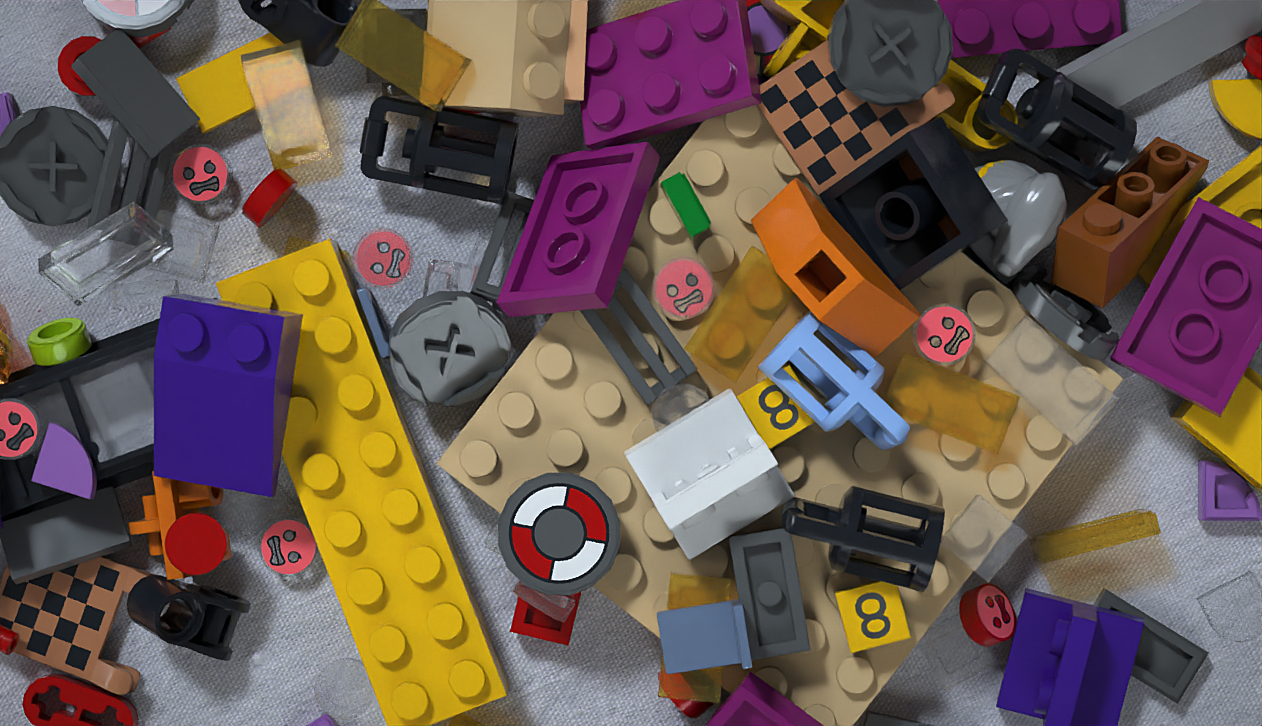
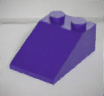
M188 294L163 296L154 352V476L268 497L275 496L303 314Z

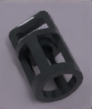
M1010 49L999 57L982 92V98L976 112L978 120L983 125L1010 140L1023 151H1028L1074 179L1076 183L1089 190H1096L1104 186L1115 176L1125 163L1137 135V122L1131 115L1123 110L1116 109L1073 82L1070 77L1062 72L1055 71L1021 49ZM1019 68L1039 80V82L1033 88L1027 89L1017 102L1015 112L1018 116V125L1001 116L999 111L1001 106L1005 104L1017 76V69ZM1061 121H1064L1085 134L1084 138L1081 139L1059 124ZM1102 145L1109 149L1102 162L1094 169H1091L1099 147Z
M380 96L373 101L369 117H365L359 150L362 153L360 169L366 177L503 205L515 156L519 123ZM387 111L420 117L416 130L408 128L405 135L402 158L410 159L409 172L382 167L378 164L379 157H382L387 136L389 121L385 120ZM439 123L498 134L497 145L444 134V126L439 125ZM437 167L488 176L490 177L489 186L430 175V173H436Z
M851 486L844 493L839 507L793 497L783 504L781 519L784 530L793 535L829 543L828 558L832 570L920 592L926 590L941 542L945 517L944 508L856 486ZM862 505L921 520L919 526L914 527L866 515L867 508L862 507ZM857 551L909 563V568L906 571L850 557V555L855 556Z

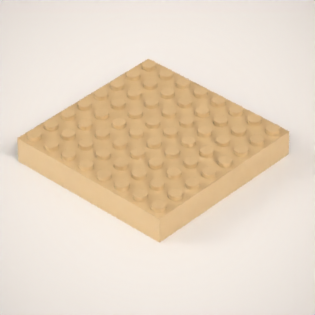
M757 105L707 119L701 123L648 191L621 271L625 268L695 364L697 370L647 405L580 310L553 313L436 463L500 514L504 509L507 499L525 481L545 473H574L595 482L612 500L619 517L620 548L611 570L593 587L659 638L660 633L657 620V612L738 599L728 537L689 560L672 531L669 530L624 452L730 388L734 395L737 396L767 378L757 367L810 310L776 273L751 219L794 178H798L829 212L821 197L817 196ZM678 172L685 174L711 221L709 230L689 240L660 187L662 181ZM962 252L900 290L922 316L876 358L871 356L885 368L883 381L875 390V393L910 426L911 429L906 440L894 448L882 450L873 444L849 420L839 428L827 432L814 422L769 449L778 463L779 470L797 498L839 507L844 493L851 486H856L944 508L945 517L941 542L926 590L920 592L898 586L911 638L850 653L834 591L876 580L832 570L828 558L829 543L792 534L810 650L751 660L753 668L743 669L741 663L700 669L730 694L751 671L822 725L853 726L1122 382L1123 378L1103 362L1078 352L1051 333L1023 307L1012 291ZM689 261L699 265L707 273L711 282V295L708 303L701 311L691 316H677L669 313L662 307L657 298L656 283L658 277L667 266L675 262ZM690 276L687 279L688 284H696V278ZM622 286L613 294L668 371L671 373L680 367L625 288ZM670 287L668 294L671 296L676 295L677 289ZM697 291L689 298L675 302L676 307L699 295L700 292ZM701 296L682 305L678 309L683 312L688 304L701 301ZM937 307H952L961 311L968 318L972 326L973 337L968 351L959 359L951 362H938L929 358L918 344L917 328L921 319L927 312ZM609 308L594 309L649 387L659 382L660 380ZM946 319L944 321V326L947 328H951L953 326V321L951 319ZM963 328L958 329L956 337L946 347L947 352L954 344L960 333L963 331ZM818 329L813 333L854 373L859 369ZM966 331L963 332L950 353H955L959 341L968 337ZM934 337L931 340L932 345L939 346L940 339ZM786 362V363L782 366V368H784V367H786L787 365H790V364H788V363ZM791 366L803 388L828 411L824 406L828 400ZM783 504L732 535L784 527L781 519ZM862 505V507L867 508L866 515L918 527L921 520ZM857 551L855 556L850 555V557L906 571L909 568V563Z

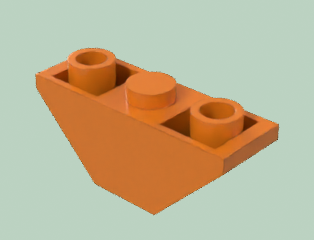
M794 178L751 219L780 278L819 321L862 350H865L874 358L882 353L922 316L798 178Z

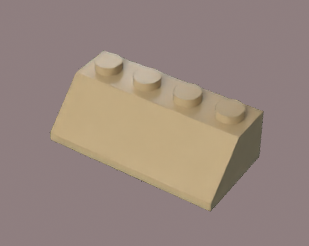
M429 0L422 105L524 118L564 115V77L572 0Z

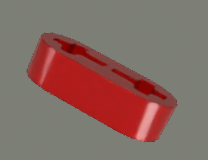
M52 673L38 678L29 685L23 697L22 705L25 716L35 726H102L100 722L85 717L86 711L103 714L110 706L118 710L116 719L124 723V726H138L137 710L129 699L64 674ZM56 686L61 689L59 699L76 706L77 709L75 713L60 709L49 717L44 714L46 704L38 700L39 693L45 694Z

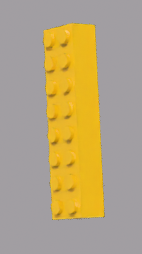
M329 238L216 282L223 301L303 314L282 456L387 726H429L507 696L510 689L509 683L389 374L379 353L338 243Z

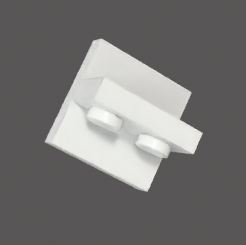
M730 388L624 452L669 530L672 531L689 560L795 497L779 470L777 461L764 440L755 430Z

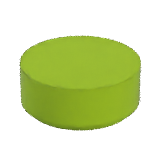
M61 318L48 322L32 331L27 338V345L35 364L40 366L57 365L73 360L84 354L92 345L85 322L78 318Z

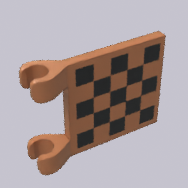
M826 40L760 85L762 103L758 104L757 107L818 196L904 134L920 127L953 105L955 97L946 84L940 83L927 91L921 98L908 105L882 107L860 100L839 81L829 61L828 41Z
M101 556L16 585L12 580L7 563L0 581V625L20 635L18 644L13 650L14 653L90 681L112 693L125 695L135 691L140 679V672L133 667L101 657L124 593L129 594L133 586L140 579L157 574Z

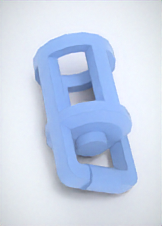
M811 311L789 331L757 367L826 432L839 428L849 420L873 444L882 450H886L903 443L911 429L908 423L875 393V390L883 381L885 368L865 350H862L819 321ZM817 329L859 368L855 373L813 334ZM786 362L828 400L824 405L828 411L782 368Z

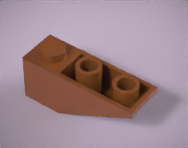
M1157 136L1058 227L1051 283L1104 308L1137 276L1208 168L1209 160Z

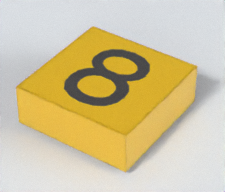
M787 365L783 369L801 385L791 366ZM768 377L736 396L755 430L769 449L815 422Z
M876 580L834 591L850 653L911 638L897 585Z

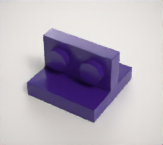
M1025 588L996 707L1043 719V726H1118L1144 627V618Z

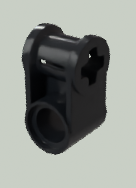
M238 0L242 10L251 20L262 25L288 46L299 59L317 67H326L333 63L361 18V10L355 0H271L272 2L266 7H261L260 5L265 0Z
M149 575L140 579L133 586L128 594L126 605L128 615L133 622L161 640L215 659L229 661L233 652L229 644L241 613H248L251 603L242 597L207 585L197 586L175 579L167 580V577L162 575ZM170 602L167 611L161 616L164 607Z

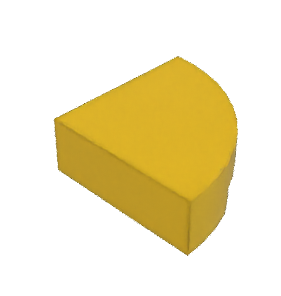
M1262 80L1209 81V93L1212 103L1222 117L1244 136L1262 140Z

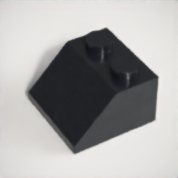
M942 117L907 132L819 194L835 220L899 290L964 251L1008 221Z

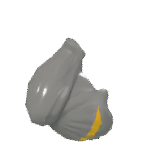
M1001 160L974 168L1008 219L1006 223L992 231L995 242L994 250L989 254V259L1004 276H1011L1019 272L1040 250L1054 240L1058 227L1064 222L1067 202L1065 191L1058 175L1048 172L1041 174L1024 163Z

